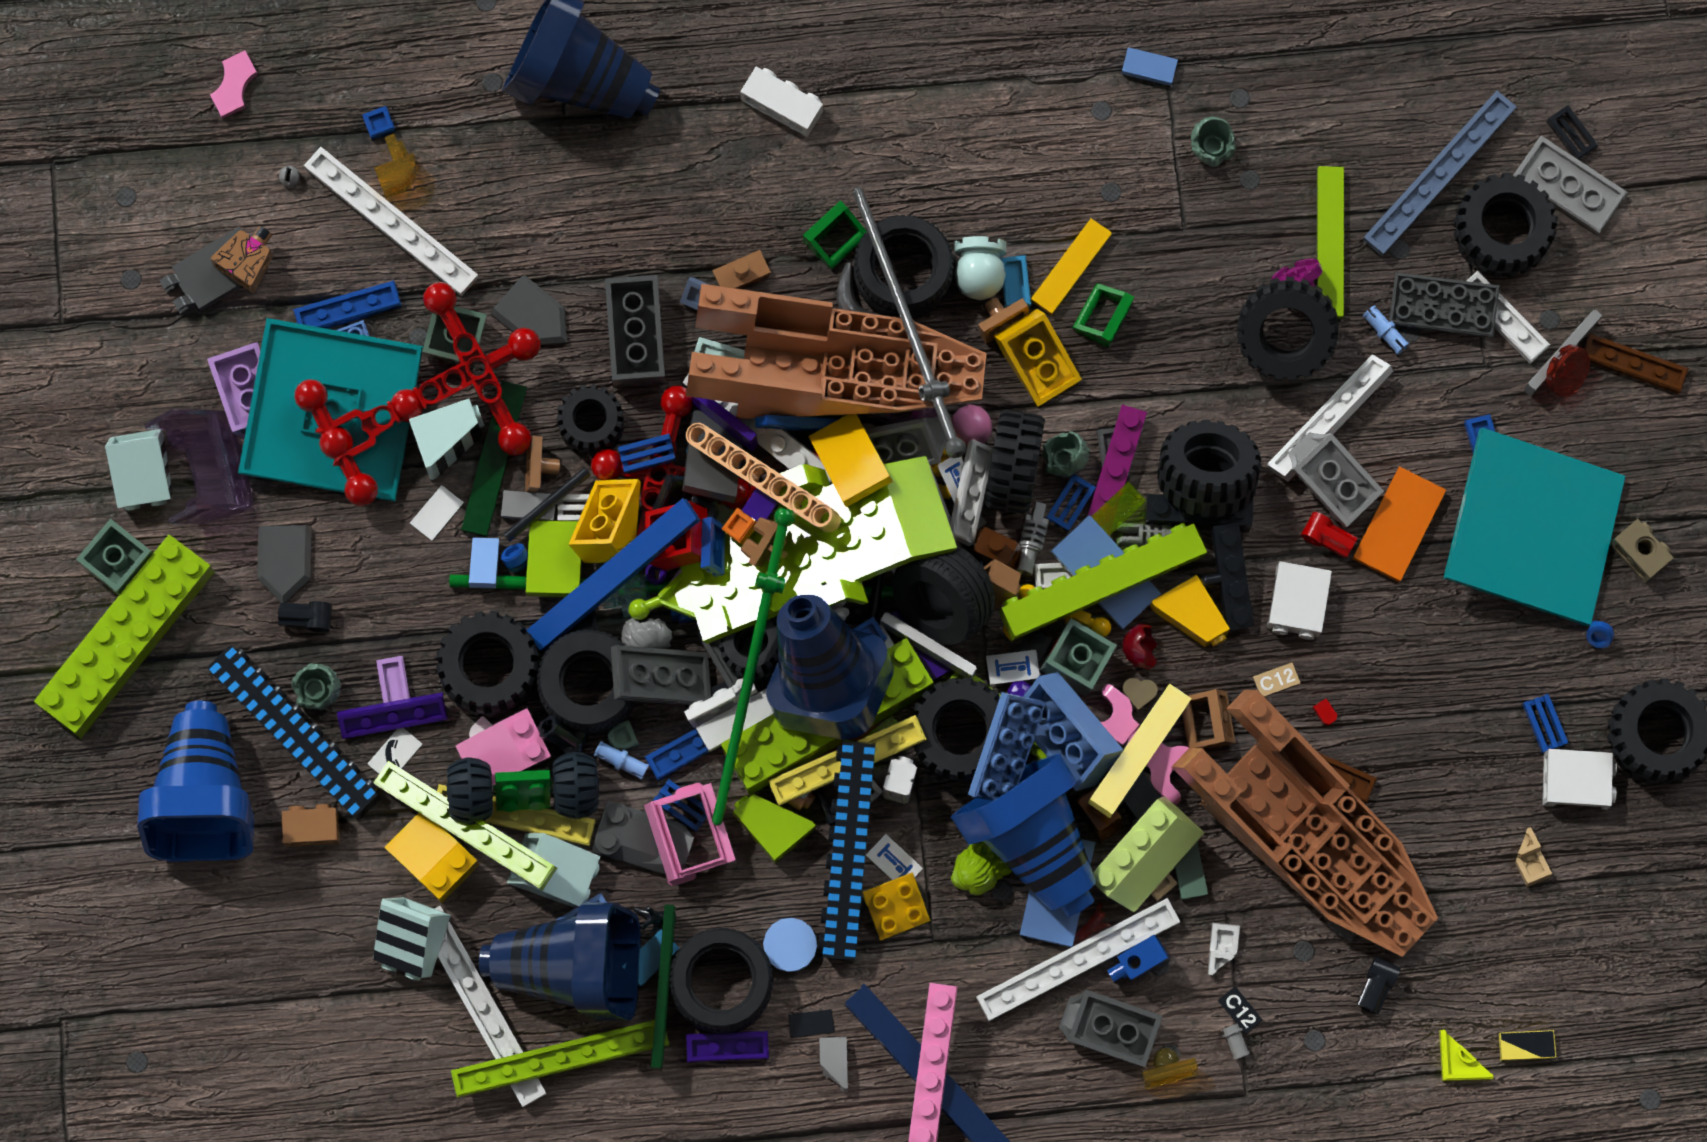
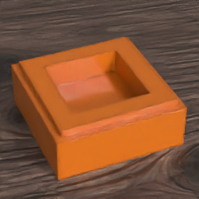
M736 508L722 527V530L743 545L754 532L753 529L756 521L739 508Z

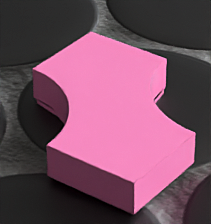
M246 51L222 61L224 65V79L220 87L210 94L222 119L246 108L243 100L245 88L258 75Z

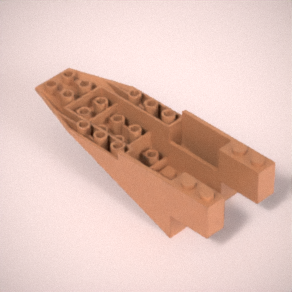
M701 284L695 328L747 335L744 359L692 352L686 396L738 403L736 414L738 419H752L764 415L798 417L892 413L934 407L933 402L920 399L919 386L926 383L901 318L832 308V302ZM913 321L935 380L940 382L946 381L949 385L950 394L948 397L943 398L945 406L982 401L986 353Z
M1243 690L1226 709L1258 742L1228 773L1202 748H1189L1172 765V768L1203 799L1199 804L1324 917L1403 957L1438 919V916L1402 842L1349 788L1350 785L1258 690Z

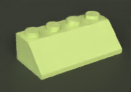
M1166 796L1158 798L1093 872L1096 880L1095 885L1109 898L1136 912L1205 832Z

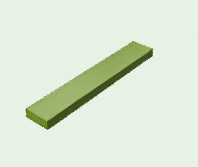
M1318 166L1317 260L1321 264L1323 272L1317 278V286L1322 289L1324 296L1328 295L1331 299L1332 306L1337 312V319H1343L1344 167Z

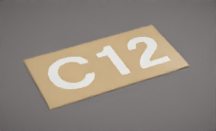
M1293 663L1253 676L1258 691L1263 696L1300 684Z

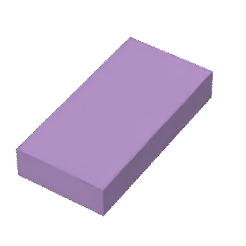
M403 656L376 660L383 703L410 698Z

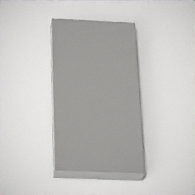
M1543 136L1539 137L1512 176V178H1516L1519 174L1526 176L1524 181L1531 183L1532 180L1538 183L1537 189L1540 192L1545 190L1548 193V203L1553 202L1557 209L1599 235L1627 194V191Z

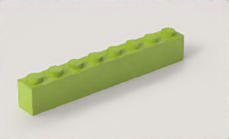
M1185 523L1177 525L1170 529L1171 534L1162 537L1161 533L1147 539L1148 544L1138 547L1137 544L1129 546L1123 550V555L1116 558L1113 554L1099 560L1100 565L1090 568L1089 565L1083 566L1075 571V576L1068 579L1065 575L1051 581L1052 586L1042 589L1041 586L1035 587L1027 592V597L1020 600L1016 596L1004 601V607H1001L999 615L1011 641L1204 557L1207 550L1194 523L1187 527Z

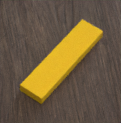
M1090 218L1032 296L1031 302L1052 316L1111 237L1112 232Z

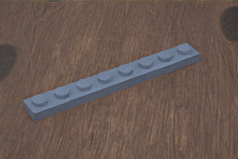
M1496 91L1364 236L1363 241L1379 255L1383 256L1515 111L1517 106L1499 91Z

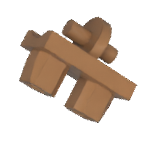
M760 517L753 530L763 535L761 541L758 544L751 539H747L740 549L749 558L748 563L755 567L756 565L762 567L766 559L770 561L778 525L775 521ZM783 550L781 557L786 559L788 553Z

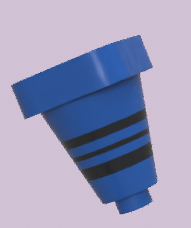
M208 701L190 702L185 705V711L180 712L174 717L154 786L139 794L137 828L144 852L154 859L174 862L237 860L245 858L253 852L254 816L249 795L246 791L242 790L228 720L224 715L217 712V706L214 703Z
M1055 754L1027 764L1019 784L994 801L974 798L957 810L951 818L968 845L983 841L1049 910L1052 911L1061 907L1065 915L1071 917L1095 901L1089 889L1096 884V880L1065 793L1077 781L1062 756Z

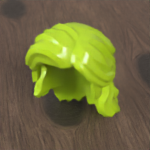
M981 841L969 845L967 849H964L957 856L951 881L958 889L969 891L972 895H981L994 888L998 879H1002L1003 876L1010 874L1012 871Z

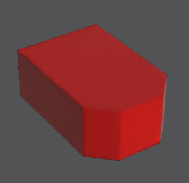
M1327 698L1312 707L1323 725L1329 726L1336 721L1337 713Z

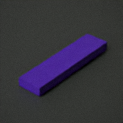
M443 692L337 711L342 739L448 720Z

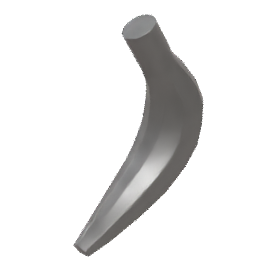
M846 263L837 287L839 309L882 315L864 310L857 303L853 290L852 264Z

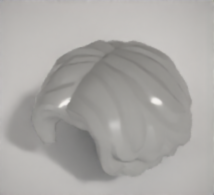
M631 618L623 626L621 640L625 646L668 649L671 646L669 642L672 639V632L666 626L665 621H661L659 618L655 620L650 618L644 623Z

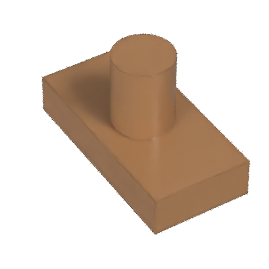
M758 250L713 270V275L718 286L741 289L770 276L771 272L761 251Z
M997 298L989 300L985 304V309L991 317L978 324L980 336L988 344L994 340L993 336L1028 315L1029 308L1024 299L1022 298L1006 308L1003 307Z
M531 436V445L526 454L525 492L536 493L540 489L541 473L559 474V459L542 458L541 436Z

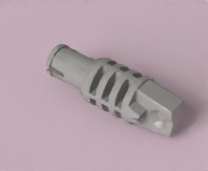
M1036 502L1033 515L1026 514L1019 542L1022 552L1018 568L1016 569L1022 575L1032 576L1036 556L1043 548L1049 519L1043 518L1046 504Z

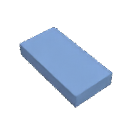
M473 538L469 588H496L499 538Z

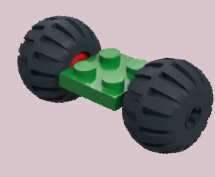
M571 752L558 757L553 762V783L550 782V770L495 773L496 784L492 787L491 767L487 762L472 757L459 759L450 764L447 769L449 815L457 822L470 825L476 824L475 821L478 820L485 821L493 814V796H496L497 811L514 812L516 810L528 809L539 811L550 808V793H553L554 807L559 815L571 819L588 817L597 811L599 805V779L596 761L585 753Z

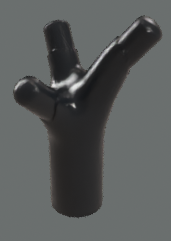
M647 906L645 909L634 908V912L647 918L640 926L641 930L654 923H663L664 912L655 911L650 906Z

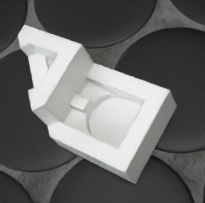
M1212 922L1208 964L1209 975H1213L1237 954L1239 925Z

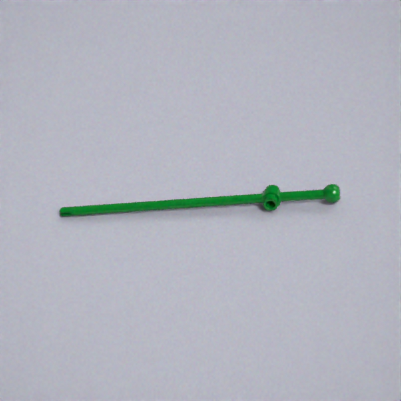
M778 508L774 514V520L778 525L766 574L758 572L755 581V588L761 589L763 593L714 808L712 823L716 826L722 824L772 597L774 593L782 594L785 586V578L778 577V570L788 526H791L795 521V513L789 509Z

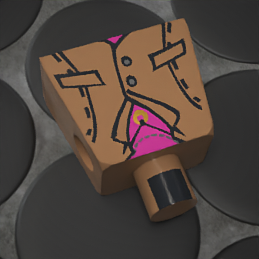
M262 226L257 229L252 237L242 230L238 231L212 255L210 259L213 267L254 294L273 257L271 250L265 246L273 235Z

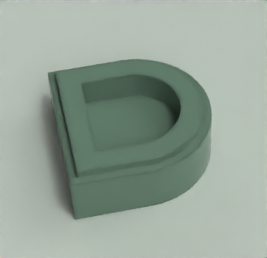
M629 720L623 721L618 726L609 730L608 741L612 747L623 751L639 746Z

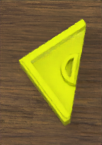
M1445 1030L1439 1031L1442 1081L1494 1079L1493 1074L1484 1068L1462 1045L1458 1044Z

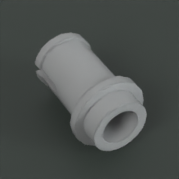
M1238 1023L1224 1028V1035H1222L1223 1038L1226 1037L1234 1060L1250 1054L1241 1033L1243 1029L1239 1028Z

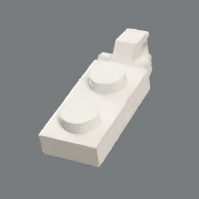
M743 678L738 679L731 688L720 689L713 694V697L690 705L689 709L684 711L693 728L738 705ZM754 683L751 691V696L757 693V689Z

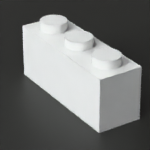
M756 66L740 91L741 101L808 137L823 113V103H821V100L812 93L805 94L798 90L797 85L788 80L783 82L776 78V74L767 68L762 70Z

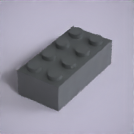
M657 275L605 279L613 388L666 384Z

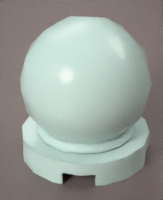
M986 236L964 237L961 244L959 241H955V254L961 257L956 263L954 272L956 286L960 292L968 298L976 300L994 297L1003 287L1006 277L1004 263L1000 259V257L1006 255V241L998 239V243L988 242V237Z

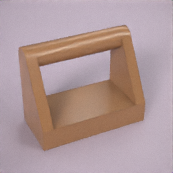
M1214 689L1189 695L1192 699L1182 712L1187 747L1206 749L1235 744L1231 714L1226 709L1229 706L1227 691ZM1208 700L1214 738L1197 742L1191 703Z

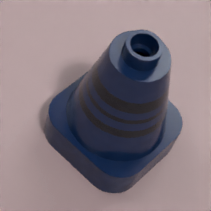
M544 0L503 85L502 92L528 105H531L538 97L627 119H630L635 111L647 116L660 91L659 87L649 83L652 72L580 14L584 1Z
M812 594L792 597L782 606L777 616L778 663L766 690V697L777 722L790 730L842 740L857 738L872 726L893 677L894 666L884 641L875 634L852 630L823 598Z
M584 902L580 905L577 916L497 934L491 945H483L479 954L480 973L483 977H491L492 983L496 988L575 1007L578 1012L595 1020L630 1021L635 1014L638 1000L641 949L640 922L636 913L618 903Z

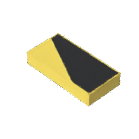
M1554 1030L1498 1034L1501 1061L1556 1058Z

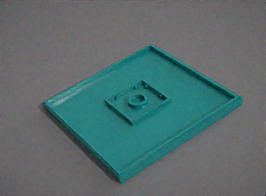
M266 318L238 474L345 493L344 489L347 479L340 466H333L334 459L328 458L321 451L319 446L321 435L315 433L318 425L310 412H305L297 406L294 399L296 387L302 381L308 379H315L323 383L328 392V401L325 406L333 421L354 409H358L363 413L381 405L387 406V402L391 401L395 393L403 389L413 390L417 386L423 346ZM381 411L376 415V421L380 425H386L391 420V415L386 411ZM359 418L341 426L352 435L353 448L369 440L367 432L362 430V422ZM395 422L392 428L376 438L374 447L353 457L361 473L372 476L377 482L378 495L376 499L396 502L410 422H401L400 424Z
M1486 428L1479 429L1443 579L1585 626L1591 625L1625 475Z

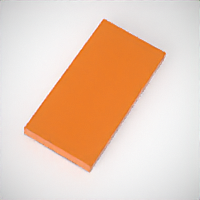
M1399 466L1352 559L1400 583L1446 489Z

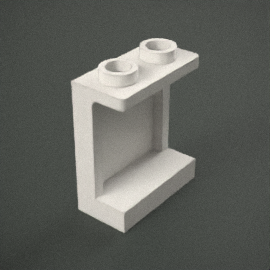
M1279 561L1276 567V580L1267 628L1272 629L1273 633L1288 635V632L1299 634L1298 637L1307 640L1319 637L1323 628L1332 571Z
M1548 749L1544 753L1543 806L1553 807L1556 804L1594 806L1605 810L1610 808L1612 803L1616 801V787H1612V777L1616 776L1617 762L1613 761V753Z

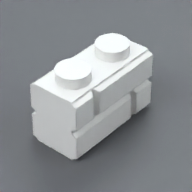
M898 756L897 759L891 760L883 786L882 796L885 799L903 804L908 803L917 767L913 764L912 759Z

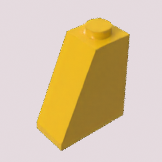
M1197 575L1157 597L1150 603L1149 607L1154 613L1204 647L1210 644L1215 647L1227 639L1225 635L1228 634L1230 628Z

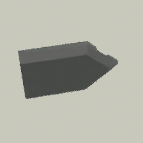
M525 275L514 284L491 312L493 317L512 332L522 327L532 329L538 334L541 345L567 344L564 306Z
M260 526L258 529L257 579L281 603H287L293 594L311 580L312 527Z

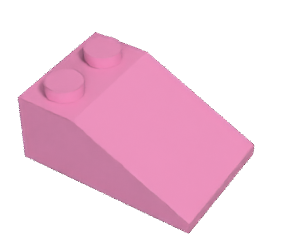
M527 708L456 745L462 759L466 757L478 758L490 765L492 787L496 784L495 773L527 771L551 759V755L543 739L539 736L540 733Z

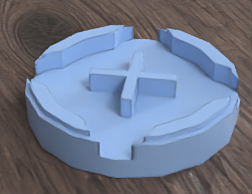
M786 918L771 925L765 934L763 946L772 966L784 972H796L807 967L814 959L817 942L813 930L804 921Z

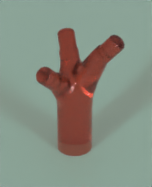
M1102 902L1098 903L1097 909L1090 921L1076 933L1082 942L1094 931L1101 928H1110V923L1101 922L1106 916L1102 912Z

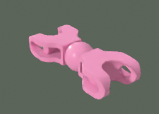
M1106 684L1102 688V695L1112 706L1113 713L1108 720L1101 723L1121 747H1126L1139 729L1140 724L1133 719L1130 699L1112 685ZM1161 743L1145 767L1150 771V781L1161 797L1166 796L1174 805H1177L1181 801V795L1170 782V775L1174 770L1172 765L1189 748L1186 746L1167 747Z

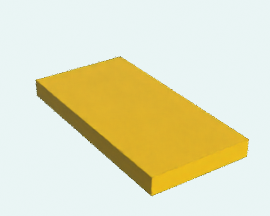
M848 414L808 436L845 507L893 482L857 414Z

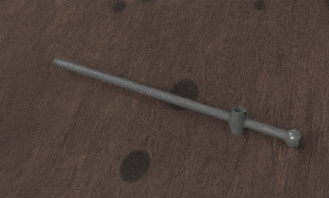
M856 187L853 192L926 383L919 386L920 399L933 402L947 439L946 453L952 458H959L965 454L966 444L957 437L943 398L948 397L950 394L949 385L946 381L940 382L935 380L862 188Z

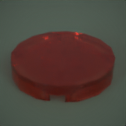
M1572 344L1564 346L1558 351L1560 354L1557 358L1553 357L1546 373L1547 385L1551 387L1553 393L1560 396H1568L1575 393L1584 383L1590 369L1588 352L1582 347Z

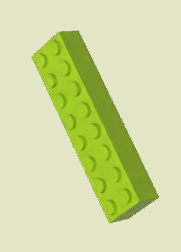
M168 534L36 697L34 702L81 739L215 573L211 565Z
M907 638L887 649L894 666V673L872 726L922 698L926 690L930 691L934 688L933 680ZM774 714L742 732L734 771L750 796L770 785L769 780L805 765L843 743V740L784 728L777 722ZM730 739L721 743V747L725 756L727 754Z

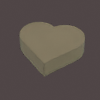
M1130 678L1125 681L1122 691L1130 699L1131 705L1138 712L1156 697L1158 688L1156 683L1151 680L1140 681L1136 678Z

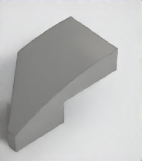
M847 1037L819 1038L820 1067L823 1069V1075L828 1079L831 1078L840 1086L843 1092H848Z

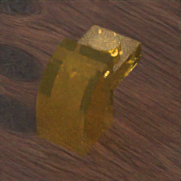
M395 134L384 137L393 161L374 168L386 199L410 188L417 175V164L414 154H407L403 141L397 142Z

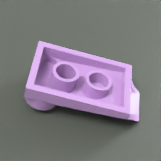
M258 342L207 359L232 433L242 439L245 438L261 351Z

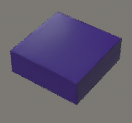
M756 488L742 511L756 521L760 517L770 520L780 503Z

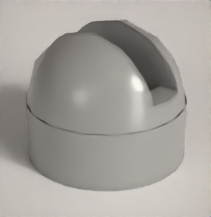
M285 166L279 173L280 182L286 188H294L300 183V173L293 166ZM288 171H291L290 181H286Z

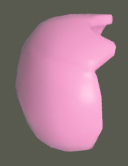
M969 404L959 408L952 416L951 422L956 435L965 442L966 446L973 439L984 444L990 438L992 422L989 414L982 407Z

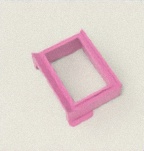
M701 783L688 785L677 789L674 795L651 801L644 805L670 886L694 880L696 873L736 860L724 822L722 821V824L719 826L712 823L716 797L711 783L706 785ZM700 794L720 858L682 870L662 805Z

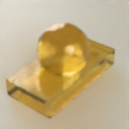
M1170 1048L1158 1050L1153 1057V1066L1155 1068L1142 1072L1144 1088L1149 1089L1196 1076L1198 1068L1196 1059L1191 1058L1179 1062V1057L1174 1050Z

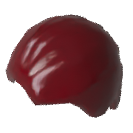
M1138 624L1129 630L1122 642V651L1126 659L1134 666L1146 670L1152 669L1157 663L1156 658L1152 654L1157 646V642L1151 634V626Z

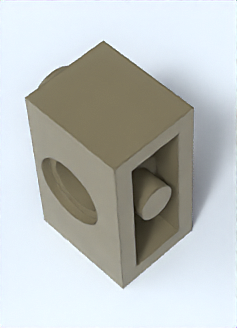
M1639 519L1635 520L1610 543V546L1644 583H1647L1673 559L1670 548L1664 542H1659L1653 536L1651 527L1645 522L1641 523ZM1638 544L1646 545L1649 549V554H1641L1638 550Z

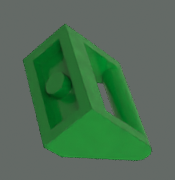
M840 200L803 234V243L832 270L858 246L860 239L867 231L849 208ZM845 219L857 233L829 258L818 242Z
M1096 283L1072 329L1109 348L1133 304L1134 296ZM1102 294L1119 303L1104 332L1085 326Z

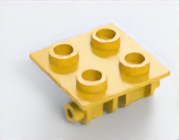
M913 872L862 892L880 941L930 921Z

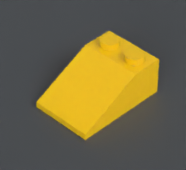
M1038 309L993 336L1004 357L1037 407L1082 380L1046 314Z
M639 479L595 481L568 544L583 563H606L636 538L641 486Z
M420 813L384 847L441 903L479 866L478 861L444 828Z

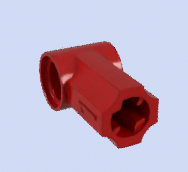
M1318 512L1312 513L1300 534L1310 544L1319 547L1322 545L1345 559L1357 540V537L1335 526L1330 518Z

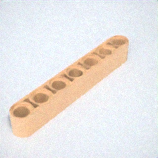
M694 423L687 429L686 439L692 446L788 509L793 510L814 526L827 533L833 532L839 527L841 517L836 510L706 425ZM705 432V438L698 442L699 436ZM722 446H726L725 452L718 456L719 449ZM746 459L745 466L739 469V463ZM767 472L766 479L759 483L761 474ZM788 486L787 492L780 496L782 487ZM808 499L807 507L801 510V503ZM825 513H829V519L825 523H821L822 516Z

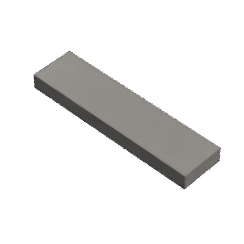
M1595 309L1586 317L1524 388L1525 393L1531 397L1597 324L1602 314Z

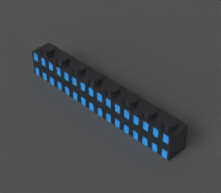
M230 645L207 666L208 670L356 821L361 819L380 800L376 793L380 789L369 778L364 781L358 775L361 770L351 760L345 762L339 756L342 751L333 741L327 744L321 738L324 734L323 731L314 722L309 725L303 719L306 714L295 703L290 706L284 700L287 695L277 685L272 688L266 682L269 677L259 666L253 669L247 663L250 657L240 647L235 650Z
M843 740L842 746L837 745L836 762H841L840 773L835 772L833 789H838V799H832L831 815L836 816L835 827L830 826L828 838V842L833 843V852L827 853L826 869L831 870L830 880H825L823 892V896L828 897V906L822 907L821 923H826L825 934L819 935L818 950H823L824 958L856 959L876 743Z

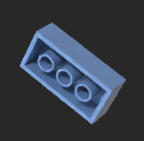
M1059 672L1039 676L1023 696L1046 703L1034 741L1047 757L1055 754L1062 756L1077 781L1073 786L1076 791L1096 786L1124 751L1123 748Z

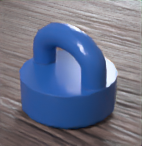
M521 543L513 544L503 551L501 559L509 571L513 573L520 572L527 566L528 551Z
M1593 621L1586 633L1587 641L1596 648H1606L1613 641L1614 630L1608 623Z

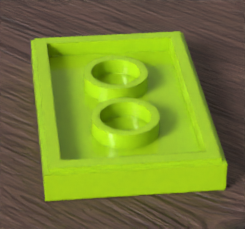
M535 521L530 525L526 596L566 597L580 585L581 559L568 545L578 521Z

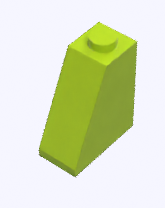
M755 794L749 798L745 795L734 804L736 809L733 811V816L774 864L816 830V825L812 821Z

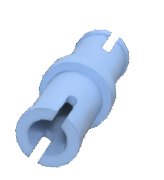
M1375 305L1372 306L1370 312L1376 318L1368 310L1364 313L1363 318L1378 332L1377 336L1380 339L1383 338L1395 353L1399 355L1403 351L1397 342L1404 350L1410 343L1395 329L1396 325L1393 321L1389 322Z
M603 741L599 743L593 755L614 765V769L618 771L622 769L642 780L649 764H645L628 755V751H620Z

